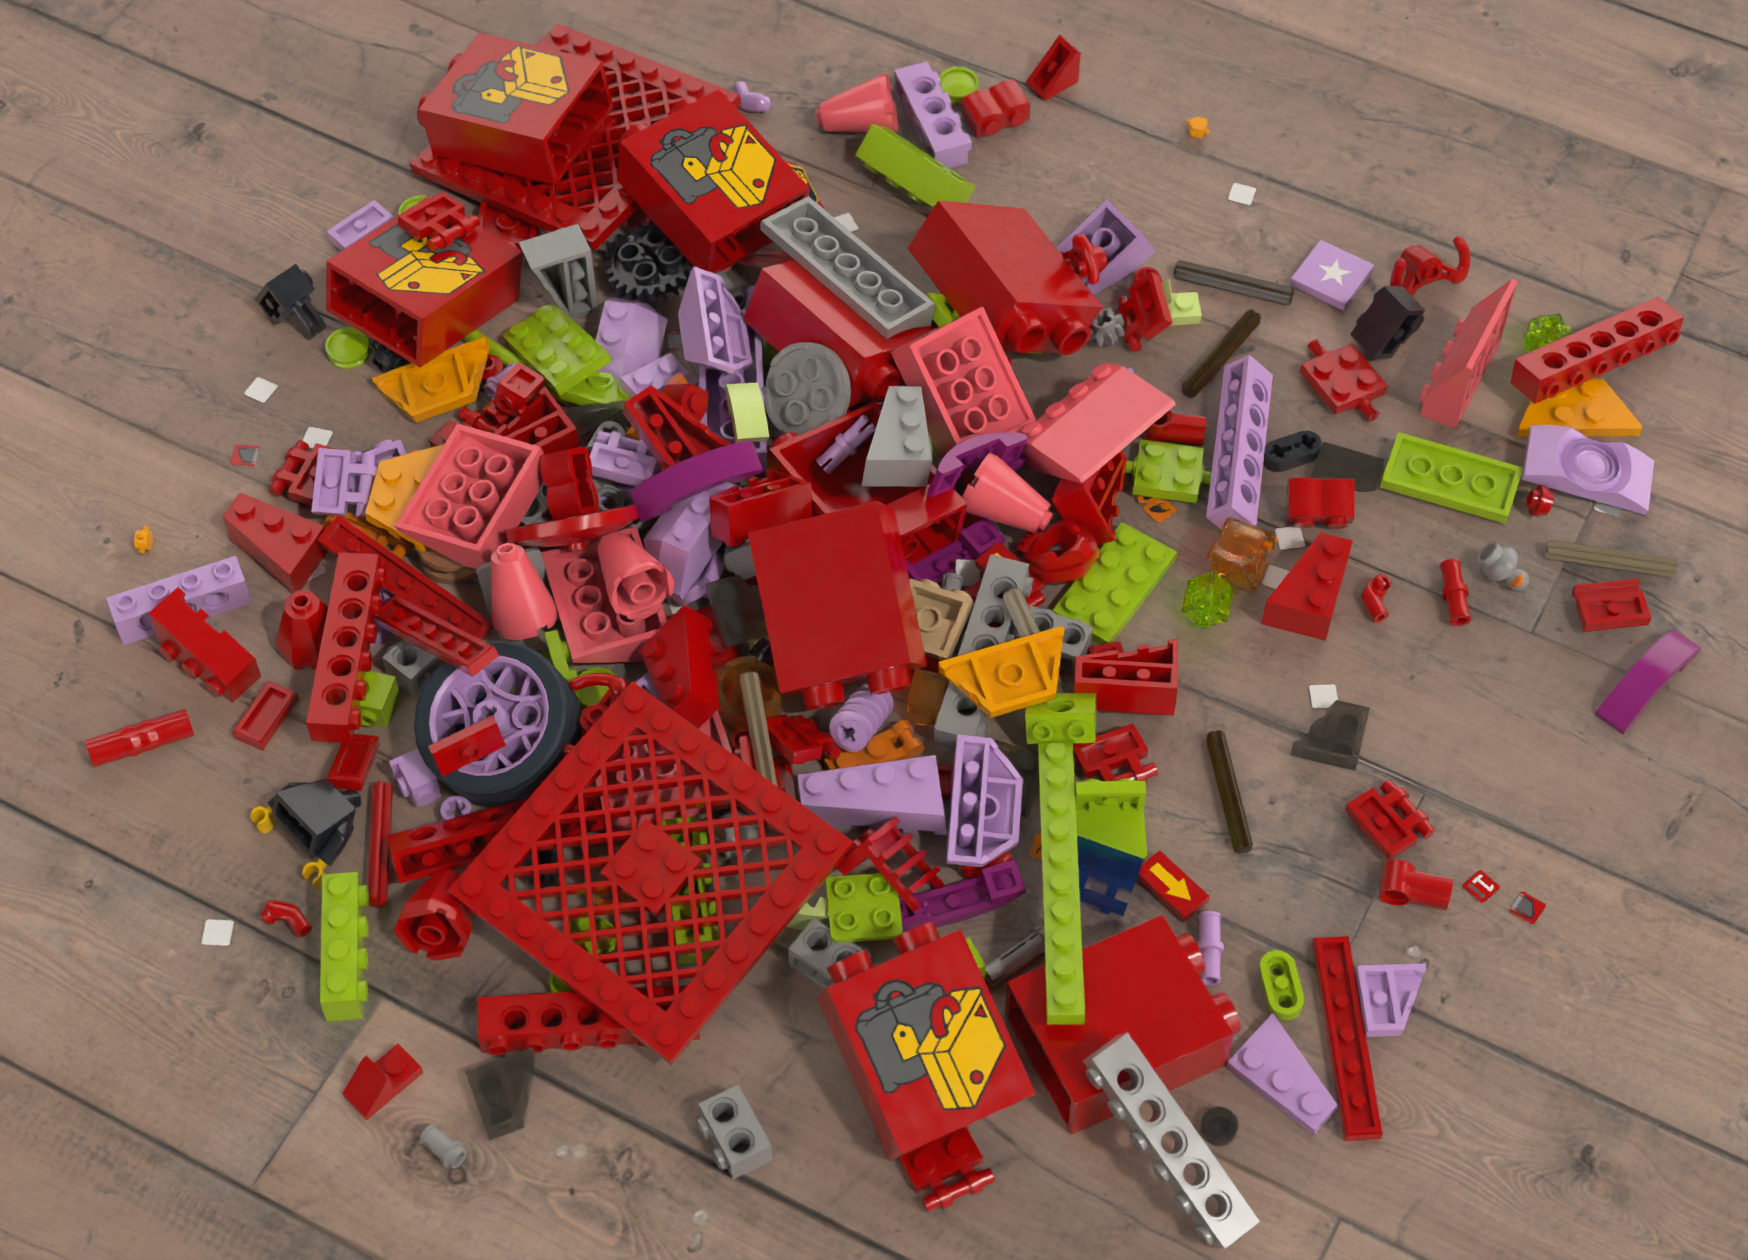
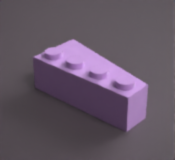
M936 755L798 775L801 804L832 827L850 828L851 825L868 826L869 829L872 827L873 830H879L894 817H897L900 823L896 827L903 829V832L918 833V830L934 831V835L947 836Z

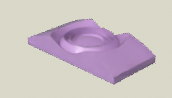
M1531 425L1528 432L1522 480L1545 485L1549 488L1646 516L1649 510L1654 460L1625 442H1600L1589 439L1573 427Z

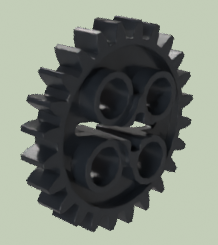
M650 219L648 226L638 222V229L636 230L627 227L628 234L626 236L617 234L619 242L609 243L611 251L604 253L606 261L603 262L604 274L611 290H617L620 298L626 295L628 300H634L638 297L641 303H644L647 298H651L652 303L655 304L658 297L662 296L665 301H668V293L672 292L678 296L680 295L678 288L680 286L686 288L687 279L694 266L652 219ZM642 246H644V247L646 248V250H647L648 253H649V256H646L645 251H644V249L642 248ZM656 266H660L661 272H662V274L665 275V276H662V275L658 272Z

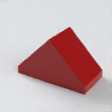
M1058 35L1028 77L1026 83L1043 99L1048 100L1078 82L1081 52L1062 35Z

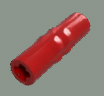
M185 708L157 718L143 720L137 724L126 725L118 730L86 739L85 743L95 768L126 757L137 756L146 751H153L161 746L195 735Z

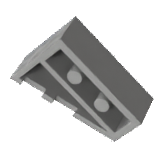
M578 224L519 242L534 274L539 277L543 286L550 292L557 305L571 319L598 311L591 249Z
M889 386L867 455L862 486H927L932 457L921 386Z

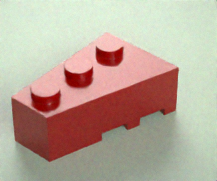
M652 385L624 402L623 414L663 470L702 453L731 445L730 442L724 441L713 433L704 423L698 422L687 414L685 409Z
M543 387L538 392L539 397L528 407L524 405L518 410V416L508 425L503 424L493 433L539 446L544 454L579 448L577 428L546 387Z
M1122 450L1083 483L1062 478L1051 498L1055 510L1061 514L1063 520H1072L1078 526L1082 524L1094 536L1097 545L1115 541L1116 532L1111 530L1113 517L1119 515L1120 509L1118 505H1115L1116 493L1122 492L1127 458Z
M771 468L766 471L767 477L759 481L758 477L748 479V486L739 490V486H733L710 497L711 536L724 541L726 545L739 546L749 539L748 533L813 517L811 483Z
M241 492L222 516L229 539L255 562L261 563L269 571V574L285 584L292 594L303 589L328 553V550L322 547L317 540L325 531L323 525Z
M1320 532L1265 602L1261 624L1326 641L1353 540Z
M177 587L148 613L160 643L158 649L167 660L171 662L176 660L180 663L183 670L191 678H200L204 681L207 688L215 696L220 697L222 695L233 703L261 677L256 658L227 631L223 630L220 633L205 621L209 615L202 608L195 612L186 604L184 598L186 594Z
M683 605L652 638L647 640L639 651L662 703L699 729L719 709L717 673L712 670L711 657L715 655V648L709 641V631L713 629V624L709 618Z
M1178 638L1168 640L1167 645L1149 648L1148 644L1137 646L1136 651L1118 654L1117 650L1076 657L1073 693H1096V711L1174 716L1178 691Z

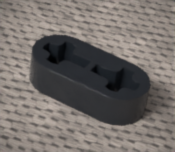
M1305 430L1273 440L1265 446L1263 464L1272 472H1284L1311 463L1319 457L1322 444L1321 438L1316 433Z

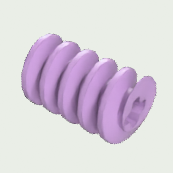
M868 683L859 685L831 719L829 728L834 742L846 751H861L893 711L894 702L891 694L870 695Z

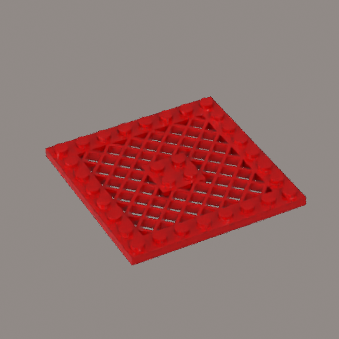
M558 23L535 46L602 61L607 83L618 82L617 84L608 85L611 97L620 95V97L612 98L613 108L611 111L622 109V111L612 112L607 115L575 158L574 163L570 165L561 177H569V179L558 181L556 185L546 183L533 186V184L541 182L516 175L510 176L509 173L485 167L481 168L477 165L435 155L432 153L430 144L409 164L412 172L477 201H483L491 207L549 232L578 224L590 249L595 251L639 207V204L617 181L618 169L616 167L619 162V154L614 155V153L620 151L618 147L619 140L611 141V139L622 137L630 127L637 123L644 122L650 126L668 116L673 106L685 97L693 96L699 100L720 89L737 108L741 104L740 94ZM641 91V93L625 96V94ZM661 100L664 101V102L655 103V104H650V105L647 104V103L656 102V101H661ZM642 104H643V106H641V107H636V108L627 109L628 107H632V106H637V105H642ZM666 114L665 116L650 119L652 116ZM642 118H645V119H646V120H641V121L632 122V123L629 122V121H632V120H637V119H642ZM609 154V156L593 159V157ZM611 168L609 171L595 173L598 170ZM590 172L589 175H585V176H580V177H575V178H574V175H579V174H584V173ZM613 182L612 185L597 187V185ZM591 186H592V189L583 190V191H578V192L576 191L577 189H581V188H586V187H591ZM571 191V193L559 196L555 195L558 193ZM595 201V203L579 206L580 203Z
M632 681L448 889V893L672 1066L853 847V841ZM649 744L650 757L630 758L629 746ZM654 744L669 755L655 756ZM624 748L625 760L612 761ZM681 763L697 775L683 776ZM676 764L677 777L658 779L656 766ZM651 767L652 780L633 782L632 769ZM626 770L627 783L608 785L607 772ZM601 774L602 786L590 787ZM703 784L705 797L685 800L684 786ZM709 784L724 795L710 797ZM678 787L680 800L660 803L659 789ZM653 790L655 803L635 806L634 792ZM628 793V807L610 809L609 795ZM603 796V810L585 812L584 798ZM578 801L579 812L566 814ZM731 804L732 818L712 819L711 806ZM736 804L751 815L738 817ZM706 807L707 821L687 822L686 809ZM681 810L682 824L662 826L661 812ZM656 813L657 826L645 819L637 828L636 815ZM631 816L632 830L612 832L611 818ZM605 819L607 833L587 835L586 821ZM580 822L581 836L562 838L561 824ZM759 824L760 838L740 840L739 827ZM764 824L780 836L765 837ZM555 827L556 839L543 840ZM734 827L735 841L715 843L714 830ZM709 831L710 844L690 846L689 833ZM683 834L684 846L669 835ZM627 840L618 852L614 854L613 842ZM608 843V857L589 859L588 845ZM787 845L788 859L768 861L767 847ZM792 845L800 850L794 858ZM582 846L583 860L564 862L563 848ZM762 848L763 862L743 864L741 850ZM557 849L558 863L539 865L538 851ZM736 851L738 865L718 867L716 853ZM532 853L533 866L520 867ZM711 854L712 868L699 869L702 865V860L697 856ZM604 867L600 874L606 881L592 882L590 868ZM784 869L771 884L769 871ZM585 870L586 883L566 886L565 871ZM559 872V887L541 889V874ZM764 872L766 886L746 888L744 874ZM534 875V890L516 892V877ZM739 875L741 889L720 891L719 877ZM714 878L715 892L695 894L694 880ZM507 881L509 882V892L502 887ZM688 882L690 895L676 896ZM612 890L613 904L594 906L593 892ZM618 890L634 902L619 903ZM587 893L588 907L568 910L567 895ZM561 896V911L543 913L542 898ZM761 896L748 912L747 898ZM742 898L743 913L723 915L722 901ZM536 899L537 913L521 901ZM716 901L718 916L698 918L696 904ZM691 905L692 919L672 921L671 907ZM664 909L666 910L667 922L647 924L646 911L657 918ZM640 911L641 925L621 927L620 913ZM614 914L616 928L596 931L595 916ZM589 917V932L570 933L569 919ZM563 920L564 934L549 922ZM739 923L726 938L724 925ZM719 925L720 940L700 942L699 928ZM693 929L695 943L675 946L673 931ZM668 932V947L649 949L648 934ZM642 935L643 950L624 952L622 937ZM617 938L618 953L598 955L597 940ZM591 941L592 955L576 943ZM716 950L703 966L701 952ZM696 953L697 968L677 970L676 955ZM670 956L672 971L652 973L650 958ZM645 959L646 974L626 976L625 961ZM619 962L620 977L604 964ZM693 978L680 993L678 980ZM673 980V996L654 998V982ZM647 983L648 998L631 985ZM662 1006H670L666 1011L660 1008Z

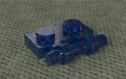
M1077 835L1080 901L1100 908L1099 912L1108 915L1112 912L1124 917L1128 903L1115 899L1117 891L1121 890L1132 894L1144 859ZM1090 879L1107 885L1105 895L1085 888L1087 880Z

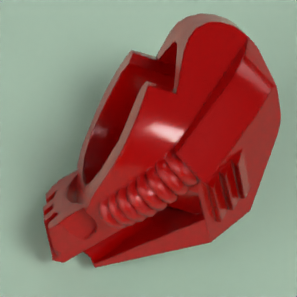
M1072 520L1057 522L1048 526L1044 531L1039 528L1036 533H1026L1016 547L1025 557L1024 563L1029 564V572L1050 585H1062L1082 580L1100 555L1094 536L1082 524L1078 526ZM1057 544H1059V545L1061 546V547H1052V546L1057 545Z

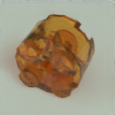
M1231 516L1227 517L1222 527V536L1219 542H1213L1208 551L1207 560L1212 562L1209 577L1246 593H1250V589L1256 590L1268 570L1269 564L1265 563L1268 548L1273 550L1275 548V533Z
M755 656L738 657L724 665L725 669L717 678L718 712L722 724L728 728L730 733L734 734L739 729L748 728L740 684V675L743 673L757 672L765 717L782 714L783 694H780L776 670L773 664L769 666L764 662L758 661V658Z

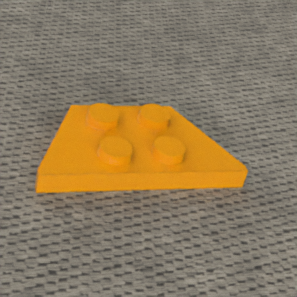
M485 336L446 350L421 368L411 363L372 377V381L379 391L415 423L476 401L490 345Z
M1591 379L1537 404L1530 401L1519 425L1517 436L1528 437L1531 425L1573 427L1586 437L1640 436L1642 425L1604 379Z
M444 444L379 461L365 512L368 522L378 528L388 530L389 534L399 540L402 537L415 544V549L420 552H425L427 546L397 531L395 525Z
M1063 626L946 659L938 663V669L943 676L990 718L1050 701L1056 697L1064 628Z

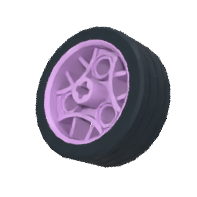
M507 640L485 641L495 647L499 656L473 677L443 662L433 672L423 687L416 706L414 720L416 744L425 765L440 781L459 795L467 798L472 803L490 808L529 798L565 758L563 747L566 744L575 746L582 738L580 727L581 704L575 691L569 688L567 679L540 653L526 645ZM518 678L525 680L520 696L509 694ZM483 693H487L485 700L477 704L478 697ZM538 714L536 721L531 725H527L529 717ZM493 716L506 747L489 754L482 761L476 760L442 777L428 746L454 734L456 725L465 723V728ZM527 748L528 752L519 761L511 762L515 755Z

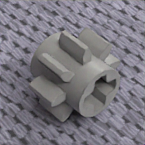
M1111 307L1109 309H1102L1089 327L1091 330L1089 340L1096 339L1098 347L1102 345H1115L1119 336L1125 335L1122 327L1124 325L1122 315L1117 314L1114 316Z

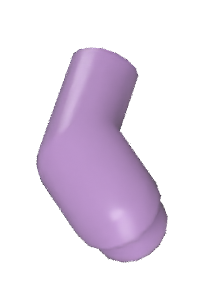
M738 82L733 86V91L740 94L741 104L739 106L742 110L747 112H767L769 110L771 102L768 97L761 93L749 92L745 82Z

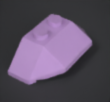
M693 267L678 312L685 360L709 369L728 373H735L749 367L752 364L746 322L743 320V312L734 297L724 287L725 282L720 275Z
M617 297L606 300L596 342L608 352L612 362L597 372L611 373L613 378L621 379V377L659 359L662 353L668 319L646 302L641 303L636 299L628 300L627 298Z
M726 482L671 505L673 510L662 514L644 538L646 551L666 566L673 577L674 591L672 595L683 599L724 542L711 536L709 498L736 485Z
M957 735L946 843L948 864L983 867L1018 845L1023 778L1007 757L998 749V745L992 738Z

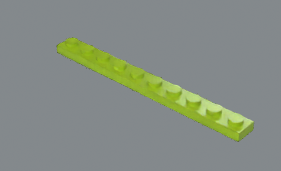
M1073 742L1038 743L1047 1024H1085Z

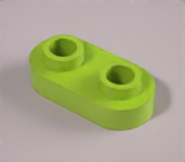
M1269 951L1262 957L1258 970L1268 1011L1270 1014L1273 1013L1278 1020H1294L1301 1014L1305 1001L1295 961L1284 951ZM1271 970H1279L1282 975L1275 976L1271 973ZM1279 1002H1287L1291 1007H1281Z

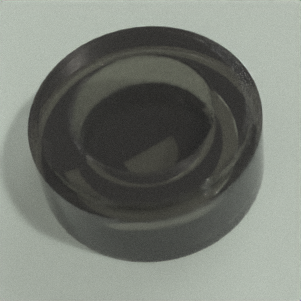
M1213 1107L1207 1110L1200 1124L1202 1137L1214 1146L1230 1144L1235 1139L1238 1130L1237 1117L1231 1110L1224 1107Z

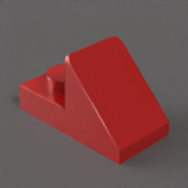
M397 1043L376 1062H373L367 1055L364 1056L342 1094L368 1120L423 1074V1070Z

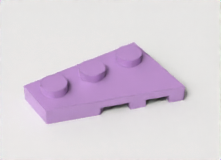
M1273 1013L1227 1063L1226 1069L1312 1136L1320 1130L1337 1109V1103Z

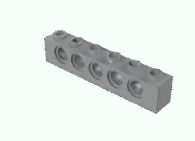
M990 554L958 656L1015 640L1016 636L1012 635L1015 624L1004 599L997 596L1014 588H1020L1023 595L1029 597L1034 578L1029 577V564ZM991 622H998L1002 624L1000 627L992 628L988 626V624ZM950 681L934 727V743L956 749L957 735L985 737L988 723H984L986 714ZM964 709H970L975 713L964 716L959 712Z
M1128 1033L1117 1035L1083 1060L1088 1068L1085 1073L1089 1081L1097 1089L1102 1088L1110 1100L1107 1102L1110 1111L1118 1120L1124 1119L1132 1131L1129 1133L1130 1139L1141 1152L1146 1151L1154 1162L1151 1165L1153 1172L1162 1183L1168 1182L1176 1194L1173 1196L1174 1202L1185 1215L1190 1214L1198 1225L1195 1231L1206 1246L1210 1247L1212 1245L1213 1248L1225 1249L1260 1222ZM1121 1070L1126 1071L1131 1078V1085L1126 1091L1121 1089L1117 1083V1075ZM1143 1101L1148 1102L1153 1110L1152 1118L1148 1122L1144 1121L1139 1115V1107ZM1166 1132L1172 1135L1175 1142L1174 1149L1170 1153L1165 1152L1161 1146L1162 1136ZM1187 1164H1191L1196 1170V1180L1191 1185L1183 1177V1170ZM1211 1195L1218 1202V1211L1214 1216L1209 1215L1205 1208L1206 1200Z

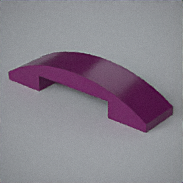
M998 432L975 436L959 443L943 457L928 488L927 495L932 498L953 489L960 473L979 466L988 453L997 455L1007 465L1017 462L1029 438L1022 433Z
M752 440L720 447L673 465L632 489L630 493L634 504L637 505L641 522H645L673 510L671 505L728 481L735 484L764 470Z
M984 518L960 531L959 540L913 565H910L906 560L909 580L910 578L917 581L928 579L937 583L941 588L943 574H956V560H976L998 541L1004 545L1006 539L988 519Z
M1672 629L1660 638L1634 664L1608 695L1595 715L1621 734H1624L1642 715L1645 706L1678 671L1681 672L1700 652L1701 647Z
M1016 860L984 868L980 877L918 895L913 893L912 896L921 905L914 912L899 895L902 932H907L931 921L934 922L936 928L958 923L990 912L1026 893V889Z

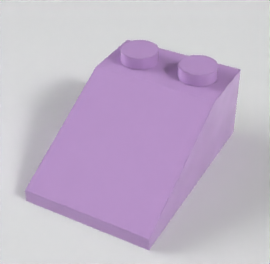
M1108 199L1057 247L1059 252L1070 251L1073 248V236L1084 234L1091 244L1103 248L1107 257V266L1099 273V282L1092 285L1088 282V277L1081 279L1093 295L1133 273L1156 251L1149 241Z

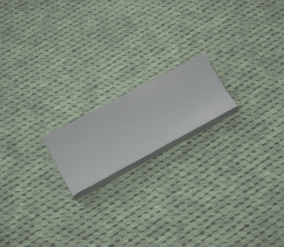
M809 196L761 221L760 230L886 339L908 329L931 326L935 303Z

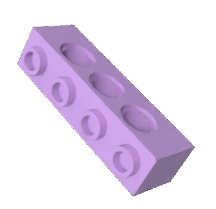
M928 61L894 70V91L924 152L949 169L968 164V151L972 150L971 140L968 133H963L958 113H953L948 93L943 92L941 89L938 73L932 71Z
M233 556L107 597L106 599L122 644L126 645L156 635L148 613L177 587L186 594L184 597L186 604L195 612L202 608L209 617L251 604L252 601L237 557Z

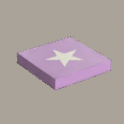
M1320 240L1292 276L1290 286L1344 311L1373 273L1374 265Z

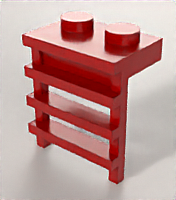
M894 817L876 832L871 827L862 836L854 840L853 847L836 868L845 877L869 858L914 912L921 905L912 896L913 893L928 881H930L935 889L942 888L945 885L936 875L941 870L937 865L932 869L923 859L927 853L923 849L920 852L915 850L910 844L913 836L910 833L904 836L896 827L900 821L897 817ZM902 848L910 857V860L895 872H892L885 861ZM916 865L924 876L907 889L898 878Z

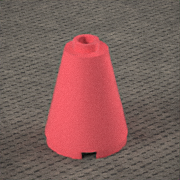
M880 74L820 102V109L815 110L818 126H824L826 132L867 133L871 125L875 124L887 127L893 132H898L899 124L896 104L892 99L891 92L893 91L888 75Z
M988 453L975 472L973 482L967 486L962 498L967 503L966 513L1032 533H1036L1039 528L1044 531L1053 517V513L1049 511L1051 504L997 455Z
M612 532L601 539L597 550L609 602L615 613L626 615L631 620L647 618L664 607L662 605L667 595L671 597L674 591V580L668 568L622 532Z
M505 543L500 545L491 555L492 627L495 632H501V636L505 639L522 640L533 638L539 635L538 629L547 625V629H550L558 619L556 603L525 550L519 545Z

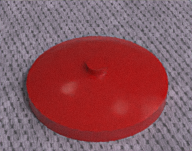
M630 505L506 529L505 533L507 543L530 547L566 546L567 552L587 548V541H592L615 532L638 519L639 515L637 505Z

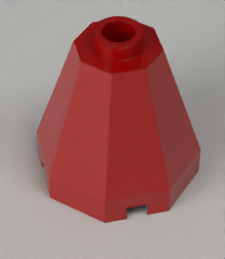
M296 591L287 597L279 622L275 646L277 652L295 670H303L302 666H311L312 670L317 668L328 606L312 591Z
M452 870L434 872L404 904L393 931L408 951L417 954L419 949L428 952L426 958L434 961L461 957L472 932L471 911L448 893V889L461 876L457 872Z

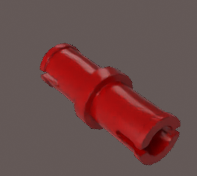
M1454 558L1446 559L1439 564L1444 585L1441 591L1442 597L1447 601L1450 624L1453 626H1463L1471 622L1466 598L1469 595V590L1463 582L1460 560Z

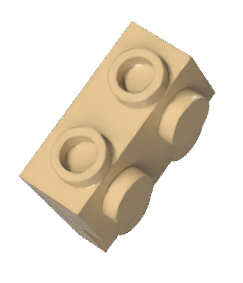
M910 578L925 655L941 661L950 659L959 638L965 635L974 607L973 600L968 593L962 590L952 589L948 591L940 588L937 583L931 580L921 579V581Z

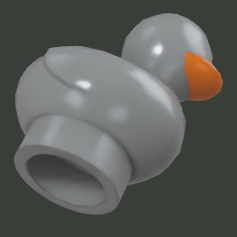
M1492 541L1482 548L1478 554L1477 561L1483 566V573L1487 579L1495 582L1506 579L1507 585L1514 591H1521L1528 586L1530 581L1528 573L1521 568H1516L1518 554L1514 547L1510 545L1500 546L1497 542Z

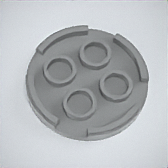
M800 342L785 347L772 359L766 385L763 387L764 405L770 420L780 431L785 433L796 432L798 435H801L846 414L851 396L850 379L844 363L833 350L818 343Z

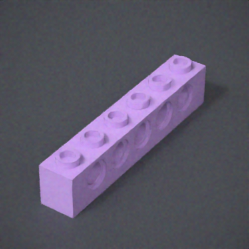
M1250 355L1224 366L1206 514L1207 519L1230 537L1256 527L1273 375Z

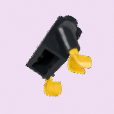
M329 780L290 782L279 792H276V795L267 802L269 805L267 808H254L251 811L250 818L254 824H257L256 828L262 834L270 832L276 821L311 859L319 858L317 862L307 863L302 870L305 880H308L312 873L319 872L312 883L315 888H319L322 886V874H326L324 869L327 865L332 866L354 831L355 809L361 806L362 801L356 790H346L340 793Z

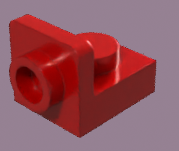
M518 362L498 382L493 404L516 418L518 410L526 405L543 387L545 377Z

